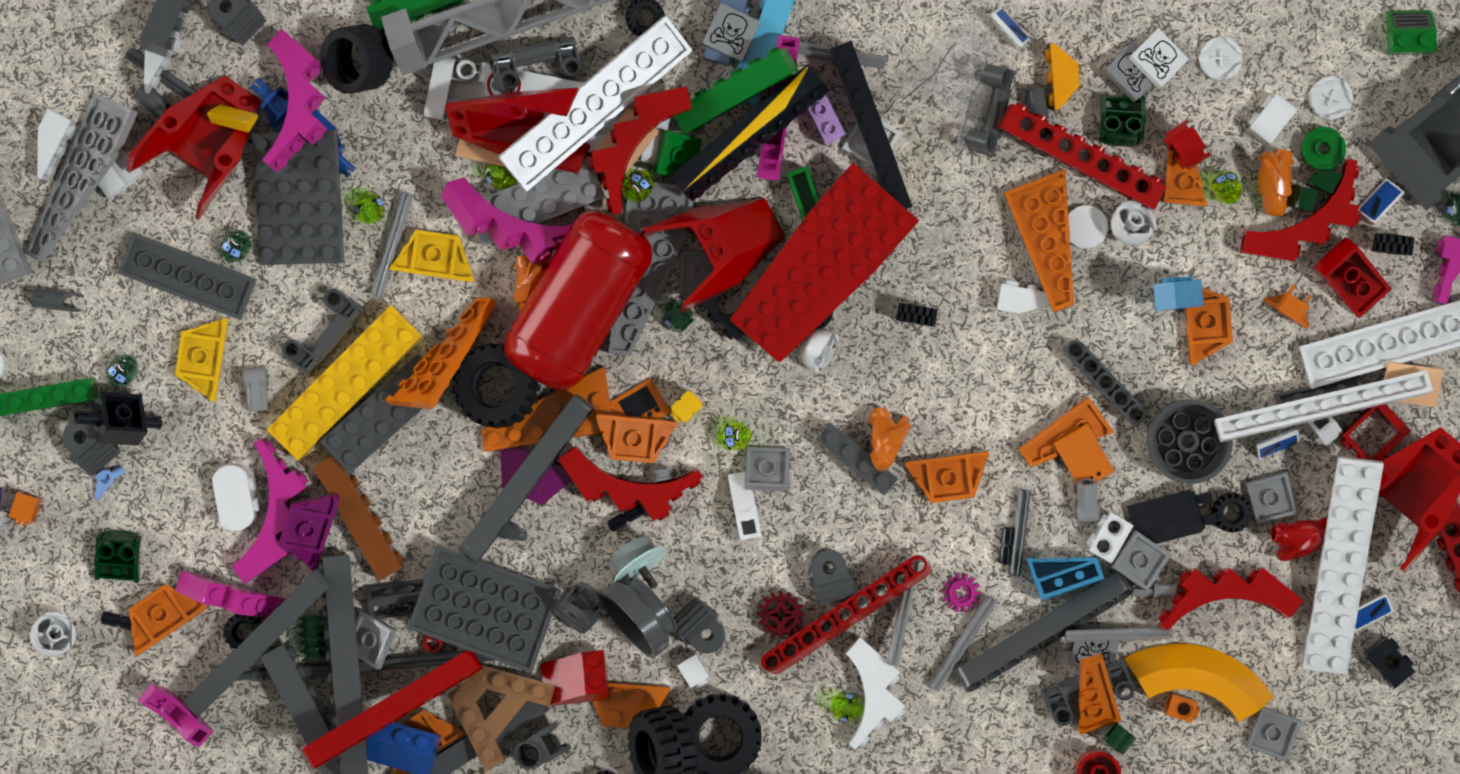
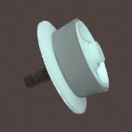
M649 536L638 537L620 548L609 561V564L618 573L614 582L626 584L631 576L637 578L642 576L650 589L655 588L658 583L649 570L664 558L667 553L666 548L663 546L655 548Z

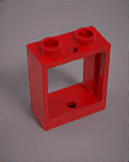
M1387 404L1365 409L1343 430V433L1340 435L1342 438L1340 442L1347 450L1350 451L1352 449L1357 454L1355 458L1380 461L1411 430ZM1376 410L1396 431V434L1369 457L1349 435Z

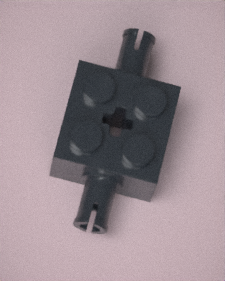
M99 392L91 404L92 411L76 410L74 413V423L93 425L96 442L105 444L139 446L148 433L147 428L160 430L163 424V420H159L162 419V416L145 415L142 394Z

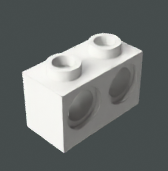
M1108 511L1106 515H1101L1099 522H1097V525L1100 527L1096 534L1091 533L1086 544L1089 545L1087 550L1112 564L1134 525ZM1111 521H1117L1119 524V529L1115 533H1111L1108 530V525ZM1101 540L1108 542V548L1104 552H1099L1097 549V544Z

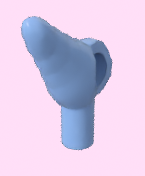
M122 466L111 471L107 468H102L97 472V486L94 494L96 500L112 485L115 478L125 474Z

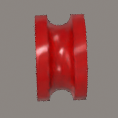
M429 636L425 637L423 646L427 652L437 653L442 649L443 641L436 639L439 642V647L435 646L436 649H431L428 639L430 641L432 639Z

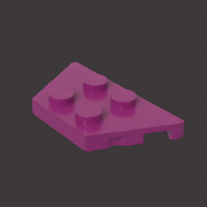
M520 447L500 449L503 489L531 452ZM553 463L527 499L544 505L569 484L572 479L563 466Z
M339 494L327 495L290 505L279 539V546L285 551L292 553L298 561L308 565L312 571L318 567L339 504Z

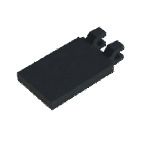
M1192 489L1127 506L1131 523L1134 525L1133 530L1138 531L1155 544L1201 533L1205 529V525L1219 521L1217 512L1201 515L1199 504L1212 501L1211 490L1196 494Z

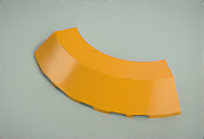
M1185 643L1163 644L1145 648L1124 658L1142 691L1148 698L1171 690L1202 692L1224 704L1239 722L1258 712L1274 698L1266 685L1247 666L1235 658L1209 647Z

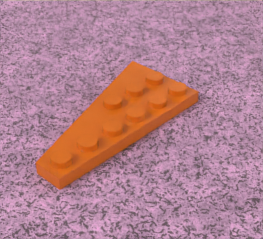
M1063 169L1004 192L1005 199L1053 314L1074 306L1066 170Z
M477 297L460 316L461 321L453 329L449 328L444 333L447 337L440 345L435 343L413 368L414 373L407 380L403 379L398 384L400 389L394 396L389 394L385 401L389 405L433 410L444 390L450 384L453 375L459 369L465 355L470 351L485 322L491 316L497 303L492 298Z
M605 366L583 377L575 386L567 390H558L538 400L537 404L534 403L531 407L533 409L531 414H526L524 416L525 420L522 422H516L514 426L508 428L486 427L482 429L484 451L490 452L538 444L575 394H578L593 405L594 409L573 438L601 434L595 419V413L612 414Z

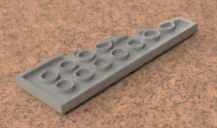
M93 93L25 251L26 255L41 262L45 261L121 153L138 112Z
M649 181L652 189L648 188L651 192L645 196L638 195L631 186V192L629 190L630 187L628 188L624 223L641 233L645 227L693 209L694 201L685 196L678 185ZM684 228L660 231L646 238L652 247L651 264L611 329L608 353L631 356L689 234Z

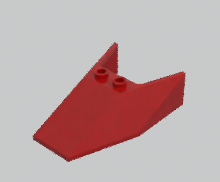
M227 76L220 77L168 108L128 155L126 171L131 173L165 152L173 153L207 178V183L195 218L199 220L239 163L249 136L248 132L211 123L207 113L221 104L256 114L261 100Z
M579 88L520 91L446 103L445 109L452 136L500 155L542 120L544 113L567 117ZM583 143L554 169L579 173L590 150V144Z
M765 198L696 207L645 227L641 232L643 237L648 238L660 231L684 228L687 232L696 235L713 267V272L683 302L679 309L680 313L739 285L786 236Z
M1442 427L1382 461L1384 466L1378 498L1386 499L1418 528L1408 556L1400 567L1404 574L1448 522L1460 495V442Z

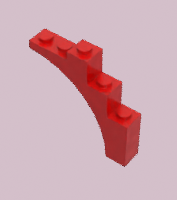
M687 86L635 97V103H632L634 116H638L639 119L613 124L614 130H610L613 143H617V146L591 151L592 157H589L590 168L595 170L596 174L605 173V177H602V184L604 190H608L609 198L606 199L608 212L612 211L614 216L623 214V180L628 163L638 145L660 123L675 115L692 110Z
M1345 160L1341 172L1342 176L1333 193L1311 216L1294 226L1282 230L1268 232L1244 231L1240 253L1295 262V259L1299 258L1301 252V245H1298L1299 241L1317 245H1324L1325 241H1329L1331 228H1328V224L1347 228L1355 227V224H1358L1360 221L1361 211H1358L1359 205L1350 204V201L1354 200L1356 188H1353L1354 179H1357L1359 176L1360 167L1357 166L1358 160Z
M574 445L558 456L559 462L587 502L590 500L596 502L604 496L603 492L606 490L620 512L624 509L628 512L637 505L636 501L639 500L653 521L656 519L661 521L669 516V510L672 508L667 501L671 499L673 502L683 495V490L688 487L690 489L695 488L701 483L700 479L703 478L699 469L696 468L683 476L667 481L635 482L616 477L600 469L583 454L577 445Z
M1191 568L1190 570L1186 569L1178 578L1180 582L1177 586L1183 590V593H1177L1172 600V603H1174L1169 610L1165 609L1158 618L1160 622L1157 626L1163 631H1168L1181 617L1193 609L1222 599H1242L1256 602L1271 608L1284 618H1291L1304 600L1264 568H1258L1257 570L1254 568L1247 575V582L1230 568L1219 569L1212 578L1214 582L1210 581L1196 568Z

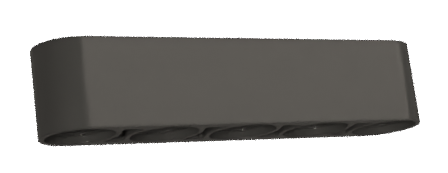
M1069 341L1064 347V354L1127 422L1132 424L1143 422L1146 417V411L1142 405L1081 341ZM1072 344H1077L1080 347L1079 355L1072 356L1070 354L1069 348ZM1087 360H1092L1095 363L1094 371L1087 372L1085 370L1084 364ZM1103 376H1107L1110 379V385L1107 388H1102L1099 384L1100 378ZM1118 392H1122L1125 395V401L1122 404L1115 402L1114 397ZM1133 408H1137L1140 411V417L1137 420L1130 418L1129 413Z

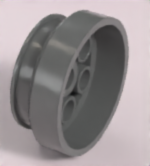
M1180 400L1165 406L1153 418L1147 432V451L1153 465L1164 476L1180 483L1196 484L1215 477L1226 466L1233 447V439L1220 442L1214 424L1215 419L1222 418L1224 415L1214 406L1198 400ZM1179 414H1182L1186 420L1185 424L1181 427L1175 424V417ZM1201 418L1207 422V427L1203 431H1199L1196 427L1197 421ZM1167 430L1171 434V439L1169 442L1163 443L1160 435L1163 431ZM1185 435H1189L1192 438V444L1187 448L1182 445V438ZM1208 439L1214 443V448L1210 452L1205 451L1203 448L1204 442ZM1172 451L1178 455V460L1174 464H1170L1167 460V455ZM1192 456L1199 458V465L1196 468L1189 466V459Z
M631 576L626 584L614 582L600 594L605 601L604 608L613 622L642 653L654 659L669 646L668 635L671 632L677 631L676 622L663 602L644 582L637 577Z

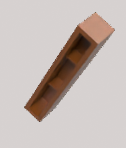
M333 456L314 466L313 469L328 495L339 494L340 500L337 510L378 581L403 568L402 563L405 560L399 550L395 552L391 545L394 543L388 531L384 533L380 525L383 522L377 512L373 514L369 506L372 503L366 494L362 495L358 487L361 484L357 477L349 475Z

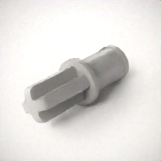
M1154 581L1148 592L1135 583L1132 584L1133 596H1153V599H1156V597L1174 598L1176 596V583L1157 584Z

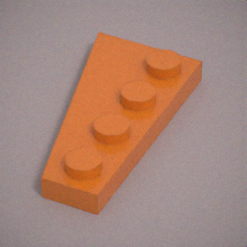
M1086 397L1020 446L1018 451L1032 468L1057 457L1059 453L1053 446V443L1087 423L1090 425V429L1096 439L1110 435L1114 431L1092 400Z
M1101 653L1080 660L1078 731L1080 735L1121 721Z

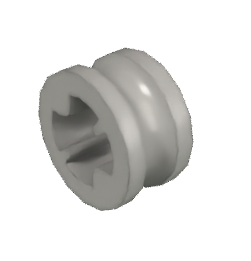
M672 468L652 471L656 476L654 482L673 479V476L670 475Z

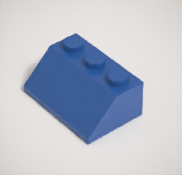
M394 722L368 737L367 760L414 774H431L442 735Z

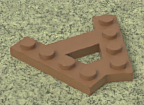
M482 665L483 669L467 678L464 685L447 694L484 770L489 771L506 761L496 739L526 702L549 707L555 690L554 685ZM488 690L505 695L493 712L485 719L477 703L484 692Z

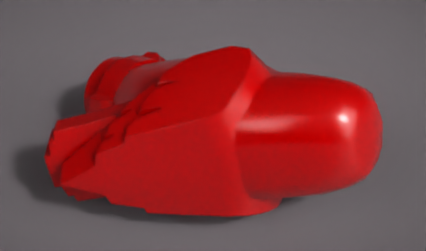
M1322 517L1319 520H1300L1288 524L1279 522L1278 525H1273L1271 528V540L1273 543H1277L1278 546H1282L1277 550L1276 555L1281 561H1289L1319 550L1323 545L1328 517Z

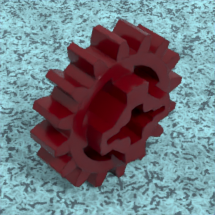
M779 590V595H775L772 591L771 598L769 599L764 596L763 599L766 603H759L758 605L762 609V611L757 612V616L762 617L758 623L765 624L766 626L763 631L765 632L770 629L772 637L775 633H778L779 638H782L785 632L789 637L791 636L790 630L798 631L796 624H803V621L799 619V617L804 616V612L799 611L803 605L796 604L797 596L793 599L790 598L791 592H788L785 596L782 590ZM777 600V605L773 609L767 610V607ZM785 600L790 602L795 610L788 609L785 606ZM780 608L783 609V612L787 613V615L783 616L782 620H779L778 616L774 615ZM767 618L773 619L777 623V628L773 627L767 621ZM795 618L793 623L785 628V623L789 619Z

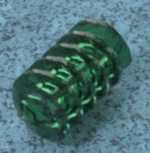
M317 614L300 616L298 619L302 620V622L297 624L296 627L303 629L302 632L298 633V636L304 637V640L300 641L299 645L305 646V649L301 650L300 654L307 656L301 659V661L323 658L327 653L321 649L326 647L327 643L320 641L325 638V634L319 633V631L325 629V627L318 624V622L323 620V616Z

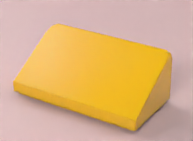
M221 104L207 113L211 123L248 133L259 117L258 114Z

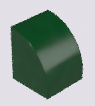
M1333 170L1320 171L1311 175L1305 184L1326 195H1331L1342 174Z
M1291 185L1292 194L1287 197V207L1309 213L1313 212L1318 190Z
M1115 723L1103 738L1105 742L1122 755L1125 754L1137 739L1119 723Z

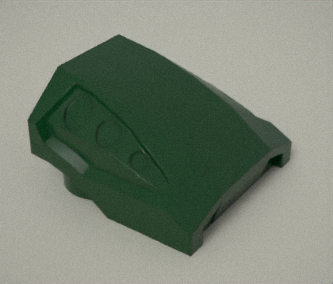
M1101 94L1099 141L1108 146L1122 147L1143 144L1146 96H1141V98L1133 102L1129 97Z
M108 530L98 533L96 536L94 559L95 580L102 578L139 583L142 536L131 531Z

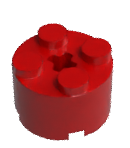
M1186 119L1166 132V138L1163 139V142L1169 151L1174 149L1178 155L1175 160L1181 169L1187 168L1189 171L1209 158L1211 154L1210 152L1204 153L1203 150L1206 148L1204 142L1193 126L1187 127L1189 121Z
M1090 749L1084 752L1075 763V774H1094L1096 768L1101 770V774H1121V767L1118 761L1103 749Z

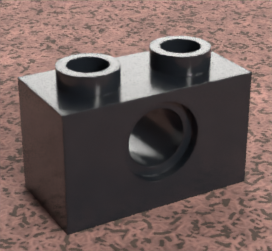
M1382 636L1363 654L1388 684L1396 689L1415 673V670L1412 668L1414 663L1406 654L1404 656L1398 651L1400 647L1394 639ZM1394 655L1395 663L1388 667L1386 659L1388 656Z

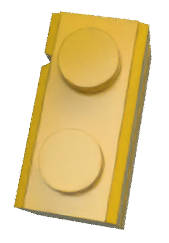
M689 390L680 397L681 400H677L671 406L673 412L670 415L678 423L681 421L687 423L694 416V413H697L704 406L703 402Z

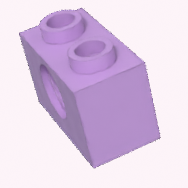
M826 95L807 109L825 146L845 137L846 134Z

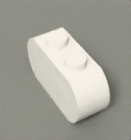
M240 465L224 466L218 469L212 477L219 522L229 530L238 531L246 529L255 522L258 516L257 511H260L259 500L254 498L253 490L256 489L254 476L250 477V472Z

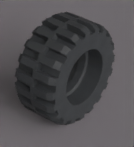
M485 344L484 347L478 346L474 348L473 353L468 352L465 355V361L461 363L458 374L453 376L456 386L452 387L453 394L457 395L455 399L456 404L462 408L461 412L465 416L482 426L508 428L514 426L516 422L520 423L525 420L524 416L526 414H531L533 411L531 407L534 403L537 404L539 398L536 395L537 391H540L541 385L508 361L504 352V344ZM501 365L512 372L515 380V389L508 402L502 406L494 407L486 404L481 399L479 381L488 368Z
M720 693L719 695L709 694L705 698L701 697L687 709L685 719L691 726L690 729L695 737L694 742L697 745L696 755L698 756V762L696 763V773L739 774L749 769V766L755 762L760 751L762 732L757 714L750 708L747 702H743L737 696H729L727 693ZM712 717H728L740 729L741 740L739 746L733 753L727 756H713L706 752L700 743V729Z
M666 705L639 711L632 718L629 724L628 749H630L629 756L635 773L695 774L697 772L696 763L698 762V756L696 755L697 745L694 742V733L691 731V726L686 721L685 715L679 709Z

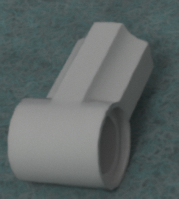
M266 367L243 370V381L245 389H247L249 412L269 410L267 396L269 382L266 379V376H268Z
M1082 478L1077 481L1076 522H1099L1096 480Z

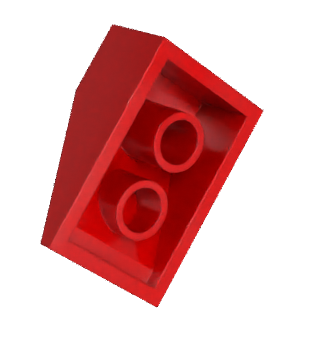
M1346 237L1313 266L1320 277L1358 318H1361L1392 290L1360 248Z
M604 650L581 652L541 664L542 682L555 686L550 706L610 699Z

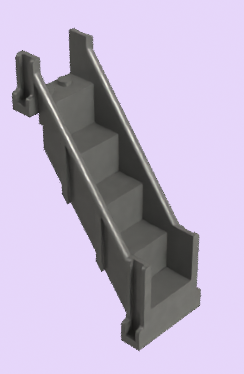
M1460 74L1430 98L1432 101L1399 127L1393 128L1388 126L1368 144L1426 211L1440 201L1447 191L1446 187L1460 177Z

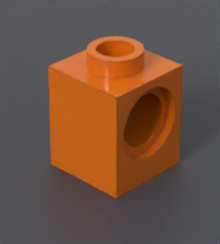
M23 491L17 492L8 517L13 518L14 523L26 526L27 523H34L42 498Z
M1170 692L1163 713L1192 723V720L1197 718L1200 707L1197 706L1198 702L1196 700ZM1187 703L1188 710L1183 714L1178 713V705Z

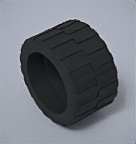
M359 24L337 28L325 37L321 46L320 63L324 76L335 90L344 94L373 90L383 86L387 79H389L393 68V55L387 37L384 36L380 29L373 25ZM353 44H355L361 56L362 68L360 74L355 69L352 61Z

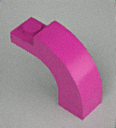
M152 683L138 699L141 705L158 713L170 722L185 741L198 748L213 733V730L201 716L197 718L182 704L183 700L164 686L160 688Z

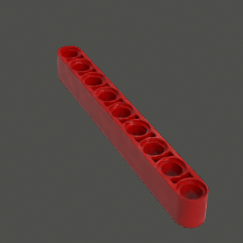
M920 555L909 558L765 653L761 659L762 667L774 675L782 673L925 579L931 572L930 563ZM924 562V568L916 572V564ZM905 574V581L897 584V577ZM887 586V593L879 596V589ZM865 598H868V606L865 608H861V601ZM850 610V617L847 620H842V614ZM832 622V629L829 632H824L825 624ZM813 634V642L806 644V637ZM795 646V654L788 656V649ZM777 658V665L774 668H770V661Z
M467 650L308 744L302 749V752L312 769H316L483 669V666L476 654Z

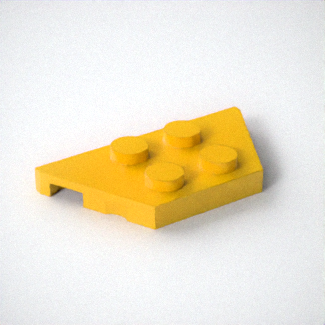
M415 230L389 269L474 283V277L461 238L457 235Z
M228 318L181 332L175 376L188 383L192 388L213 402H217L229 324Z

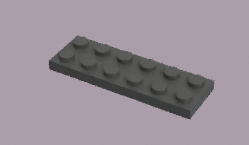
M133 233L117 273L242 320L257 281V279L136 233Z
M419 354L413 357L320 441L349 475L423 409L389 405L385 401L389 394L394 396L400 389L398 384L403 379L407 380L414 373L413 368L422 359Z

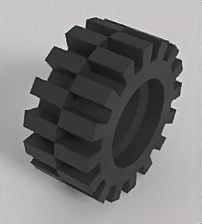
M635 0L627 7L625 20L629 30L634 35L641 36L665 14L658 1ZM643 9L650 10L654 15L653 22L648 26L640 25L636 19L638 12Z
M1375 233L1372 251L1411 256L1413 255L1415 238Z
M899 303L896 320L935 327L938 309Z
M1225 493L1219 496L1213 503L1214 506L1211 511L1212 513L1217 512L1219 519L1218 522H1215V525L1221 530L1231 533L1240 532L1249 526L1248 523L1252 521V505L1246 497L1240 494ZM1230 504H1235L1240 509V516L1235 521H1228L1224 516V509Z
M235 614L229 618L227 624L224 625L225 632H223V637H226V644L229 643L231 649H236L244 641L238 638L236 634L237 627L245 623L252 628L253 632L261 624L260 618L254 615L252 617Z

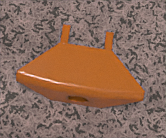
M1293 284L1285 294L1264 299L1270 307L1287 319L1306 329L1309 328L1306 312L1310 308L1307 305L1312 297L1310 294L1302 302L1291 294L1296 287Z

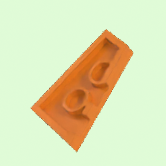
M1168 149L1164 183L1167 187L1163 194V203L1207 207L1198 166L1196 165L1189 171L1187 168L1182 170L1175 160L1178 155L1174 149L1171 151Z

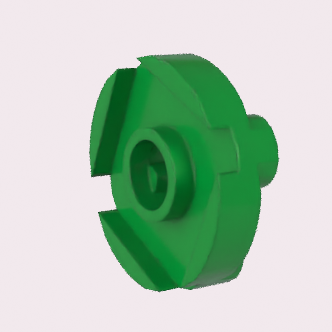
M1323 126L1313 129L1305 135L1301 143V155L1305 164L1318 171L1333 169L1343 160L1346 154L1345 140L1331 127ZM1321 143H1325V147H1329V151H1326L1324 155L1318 151Z

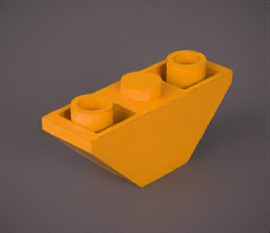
M1052 43L1049 44L1048 49H1045V61L1050 63V71L1046 73L1047 84H1051L1052 93H1048L1049 107L1053 106V111H1058L1080 86L1079 66L1060 47Z

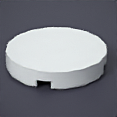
M1216 37L1204 44L1200 50L1198 60L1200 68L1206 76L1213 80L1223 81L1230 79L1238 73L1242 67L1243 55L1241 48L1235 41L1226 37Z
M1335 76L1323 77L1315 82L1310 89L1308 97L1314 114L1326 120H1335L1346 115L1354 99L1349 84Z
M1083 205L1076 207L1068 214L1071 244L1078 248L1089 249L1103 242L1108 232V222L1100 209L1094 206Z

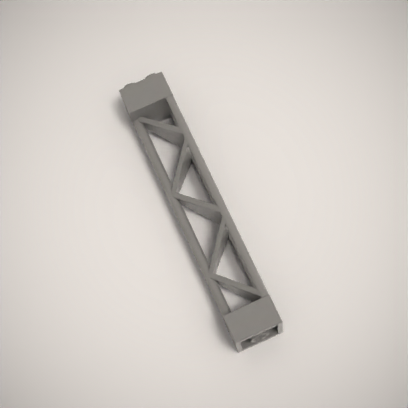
M475 0L415 22L411 21L405 8L385 15L381 19L390 50L402 76L427 68V65L612 0H555L568 7L520 24L518 23L531 0ZM464 24L488 34L438 52L452 27Z

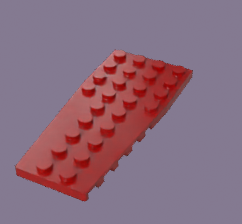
M852 163L807 214L730 320L780 363L878 269L919 220L857 165Z

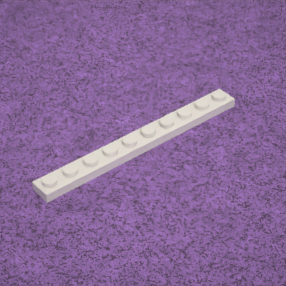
M1425 370L1215 419L1214 424L1220 442L1430 394L1433 392L1428 372Z

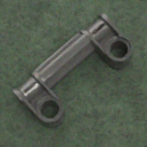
M573 36L568 37L567 40H551L508 49L500 54H488V62L493 73L496 88L502 94L511 93L519 85L520 79L516 67L555 60L559 77L567 80H573L582 69L577 43ZM565 65H571L574 73L568 72ZM503 78H509L512 86L505 85Z
M987 64L983 69L982 82L992 87L982 131L971 129L966 139L967 147L978 154L996 157L997 155L995 153L997 141L1001 138L1002 133L997 127L1008 108L1012 93L1010 87L1013 76L1016 75V71L1009 68Z
M330 289L324 295L325 305L335 312L337 316L314 344L307 348L300 341L292 339L286 341L282 346L284 357L309 378L312 377V372L319 363L324 362L347 332L354 326L353 322L357 317L366 311L359 303L339 289ZM333 292L340 296V301L337 305H333L329 301V296ZM290 343L297 345L298 352L296 355L288 353L287 347Z
M1121 656L1117 661L1105 664L1116 697L1126 701L1134 695V685L1129 676L1125 661ZM1079 675L1059 682L1057 686L1048 690H1041L1043 699L1054 721L1059 726H1067L1073 720L1074 713L1069 699L1079 695ZM1122 684L1128 685L1131 688L1130 693L1127 695L1120 694L1118 691L1119 686ZM1060 710H1066L1069 712L1070 717L1063 721L1058 718L1057 713Z

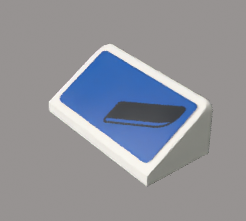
M1002 7L990 16V20L1017 49H1020L1030 40Z
M1386 178L1358 207V211H1361V215L1371 225H1374L1405 192Z
M1290 429L1254 443L1253 447L1258 459L1299 444V432L1297 429Z
M1383 592L1359 604L1354 632L1394 612L1386 593Z

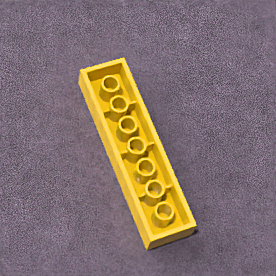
M390 305L299 396L267 431L297 461L302 460L409 353L424 335L394 305Z

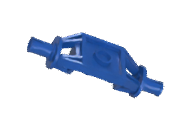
M258 78L255 82L261 89L254 83L250 88L264 100L261 110L265 111L273 130L281 132L287 114L288 92L284 91L282 87L273 91L261 78ZM314 110L311 113L327 130H337L319 111ZM337 132L339 171L347 178L351 173L345 167L351 172H354L356 167L342 156L346 146L341 143Z

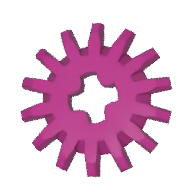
M957 573V580L950 576L949 579L952 583L944 582L943 584L948 587V590H942V594L948 595L943 601L950 600V604L947 607L951 608L955 605V612H958L959 607L963 608V612H967L966 606L969 605L973 609L974 607L971 603L973 601L979 603L975 596L981 595V592H976L975 589L980 587V585L972 584L975 581L974 577L970 581L967 580L968 574L966 573L964 579H961L960 573ZM963 586L968 595L959 599L955 590H959Z

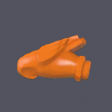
M1276 149L1275 153L1265 151L1260 156L1261 167L1258 173V193L1262 195L1264 211L1269 216H1283L1287 207V197L1292 194L1291 165L1294 163V160L1292 158L1293 153L1288 150Z
M526 255L516 257L517 263L515 264L517 274L514 300L519 303V313L546 268V262L540 261L531 264Z
M879 407L873 409L869 417V423L872 425L871 445L873 450L870 457L875 469L885 471L893 464L910 430L911 424L908 422L909 417L906 415L896 424L892 420V414L888 413L886 408Z

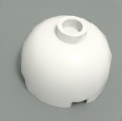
M1126 201L1121 203L1114 211L1111 219L1112 233L1120 242L1126 245L1135 246L1143 244L1152 236L1157 226L1153 213L1149 209L1146 211L1140 207L1142 204L1139 202Z
M816 328L799 344L801 362L809 369L819 373L818 368L824 369L833 356L836 348L832 349L834 341H839V335L825 328Z
M58 612L46 613L39 617L32 625L29 634L30 642L39 654L46 657H57L67 652L75 643V627L73 623L70 624L64 614Z

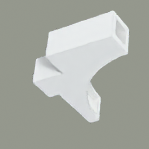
M861 636L845 651L846 655L849 656L858 669L864 687L863 714L855 733L848 741L849 745L855 750L858 746L862 748L869 741L868 735L872 730L876 732L883 725L884 721L882 719L884 717L892 722L894 719L896 721L899 720L905 713L903 709L905 704L887 689L888 685L892 687L899 680L898 674L900 671L895 666L888 665L887 659Z

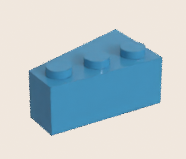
M1193 276L1161 279V283L1153 284L1156 311L1204 306L1201 280H1193Z
M1097 558L1026 559L1040 602L1104 580Z

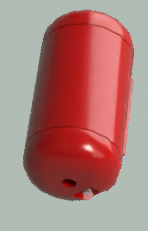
M587 210L581 213L572 223L506 335L504 352L508 361L530 378L555 390H567L582 380L651 264L652 247L648 239L632 227L602 211Z

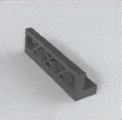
M1360 375L1313 389L1307 386L1275 393L1274 400L1276 405L1364 384Z
M424 579L367 586V604L370 614L378 619L412 615ZM405 603L408 606L406 608H399L396 605ZM383 606L386 609L384 611L375 612L374 607Z

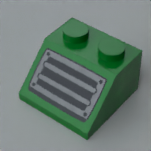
M1431 10L1386 12L1388 55H1420L1437 52V29Z

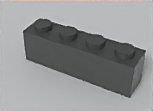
M156 0L139 38L140 48L163 57L166 56L168 50L172 51L176 41L174 36L176 32L181 31L184 23L182 18L184 13H189L192 1Z
M830 422L816 438L818 442L884 496L898 480L888 470L879 471L875 469L870 455Z

